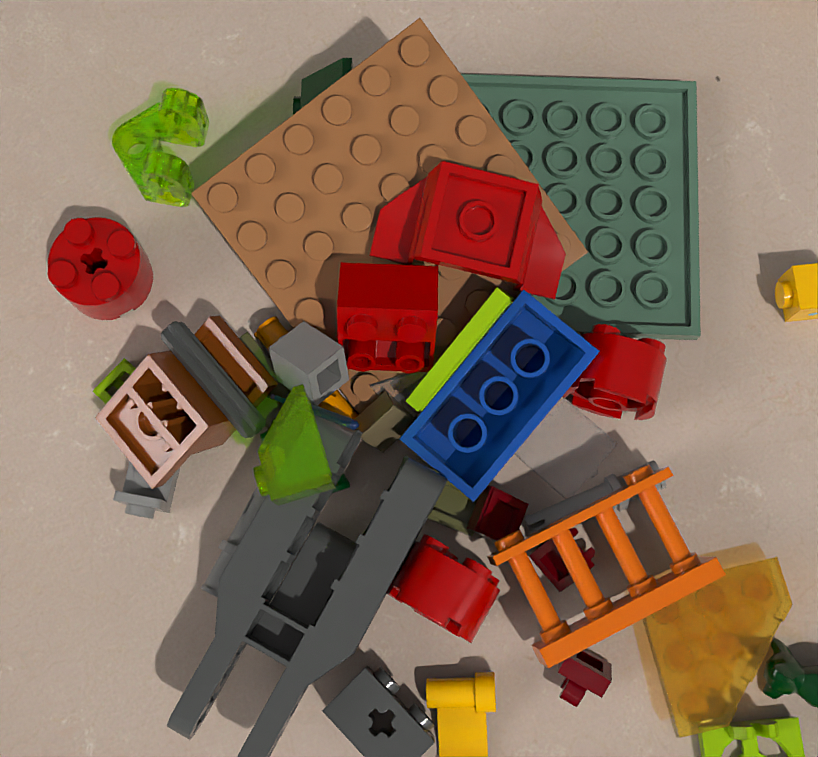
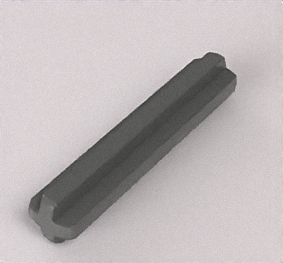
M174 321L162 331L161 340L242 437L251 438L258 434L266 425L265 418L185 323Z

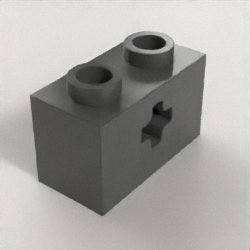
M367 665L322 710L364 757H421L435 743V737L430 732L435 726L433 721L417 704L414 703L408 709L395 695L401 689L400 686L382 667H379L374 672ZM375 708L380 713H384L388 709L394 713L391 721L394 729L391 732L384 727L378 731L372 728L375 720L372 711Z

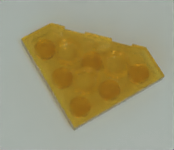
M777 557L723 569L726 574L725 576L642 619L676 738L728 727L738 709L736 706L749 682L753 681L770 648L769 644L780 623L785 620L793 605Z

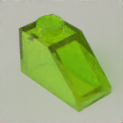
M303 384L292 388L257 451L261 465L253 467L261 496L270 495L271 501L277 506L336 488L309 395Z

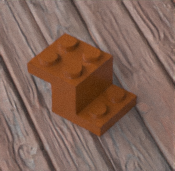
M220 315L208 317L194 334L255 408L278 385ZM171 350L148 354L95 417L152 489L163 486L192 454L223 445L236 431V428Z

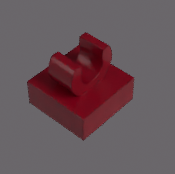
M576 528L569 529L573 538L579 533ZM552 538L545 541L529 555L559 592H562L574 583ZM579 547L591 570L595 566L591 561L595 555V550L590 547L584 552Z
M586 649L567 658L558 665L557 673L565 677L560 686L563 690L559 697L575 707L579 705L587 690L602 698L612 682V664Z

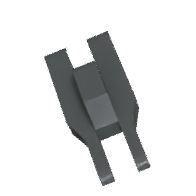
M313 415L219 578L215 638L174 708L167 727L189 740L195 735L245 646L248 644L287 666L237 756L270 757L308 686L356 652L387 595L388 588L398 574L440 497L448 478L405 455L402 465L387 490L384 489L380 497V504L365 532L358 536L356 542L320 522L312 529L361 440L360 436L363 434L358 429L352 430Z

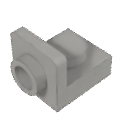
M130 462L123 491H115L113 500L127 505L125 513L153 519L155 510L170 513L180 468L163 486L152 489Z

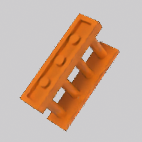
M647 464L623 476L627 485L525 537L521 530H517L494 542L497 551L488 555L487 558L490 564L495 566L508 561L543 629L539 632L542 640L531 646L539 662L545 667L550 668L726 575L717 557H698L696 552L690 553L655 486L673 476L669 467L653 471L650 464ZM637 494L673 561L669 564L672 572L655 580L653 575H647L613 509V506ZM594 516L630 583L626 587L629 594L613 603L610 597L604 598L569 530ZM551 538L586 605V608L583 609L586 617L568 625L566 620L560 621L526 553L527 550Z

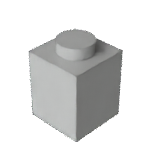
M305 321L280 337L278 341L269 347L277 381L308 403L318 406L349 380L344 347Z

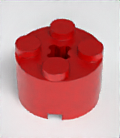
M101 217L71 219L55 239L49 252L47 273L49 281L65 299L88 317L98 320L121 318L119 315L140 307L151 291L153 270L146 252L131 232L114 220Z
M593 325L591 333L580 336L600 352L562 397L565 398L571 394L573 395L572 405L605 417L621 419L622 411L636 412L634 420L652 418L655 415L667 362L664 355L665 344L651 338L636 340L621 336V331L610 325Z
M424 534L420 542L415 541L386 593L400 603L403 602L412 607L415 612L445 630L472 643L500 593V590L497 588L499 580L491 575V570L471 558L466 557L464 562L460 564L457 562L459 558L449 552V547L435 538Z

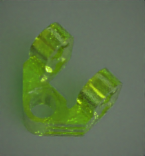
M179 88L165 89L161 102L156 103L121 124L112 136L115 152L145 201L176 207H187L190 204L195 182L189 167L181 158L163 152L161 141L191 147H202L205 144L210 122L204 102L192 92ZM134 145H146L140 153H128L129 149Z

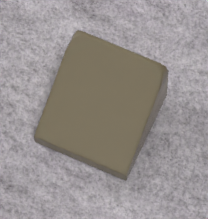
M387 391L382 393L355 418L359 423L357 429L363 432L362 436H360L361 439L382 452L386 451L396 442L416 419Z

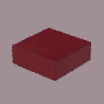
M488 485L479 495L466 529L496 542L519 530L529 504Z

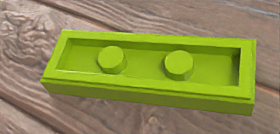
M497 287L406 399V402L416 411H423L514 302L515 298L504 289Z

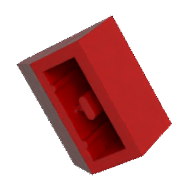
M340 262L337 334L338 343L344 347L347 369L361 372L369 370L401 371L404 373L429 372L434 364L438 318V266Z

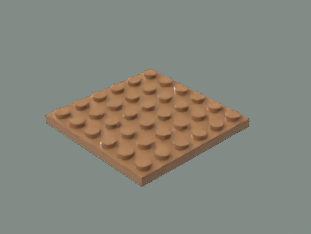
M418 18L191 194L291 326L295 328L305 321L338 343L337 298L340 262L405 265L369 256L381 208L427 177L428 173L441 161L539 184V182L421 18ZM539 184L543 200L542 207L566 253L562 271H564L587 254L588 251ZM413 259L412 265L438 266V318L433 366L497 287L504 289L515 299L519 296L521 292L513 290L514 283ZM348 369L349 380L339 389L358 414H360L385 391L394 396L426 372L404 373L401 371L380 370L361 372Z

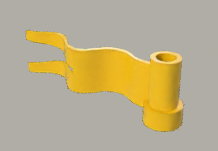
M475 672V677L426 678L427 708H437L439 757H488L486 712H496L495 673Z

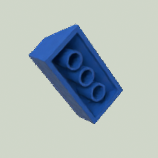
M523 290L400 437V440L442 476L448 478L450 483L474 502L600 351L528 292Z

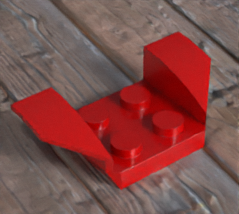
M441 161L428 173L427 177L380 209L369 256L405 265H412L413 259L512 282L514 283L513 290L522 292L525 290L531 295L555 300L566 253L542 207L543 200L539 184Z

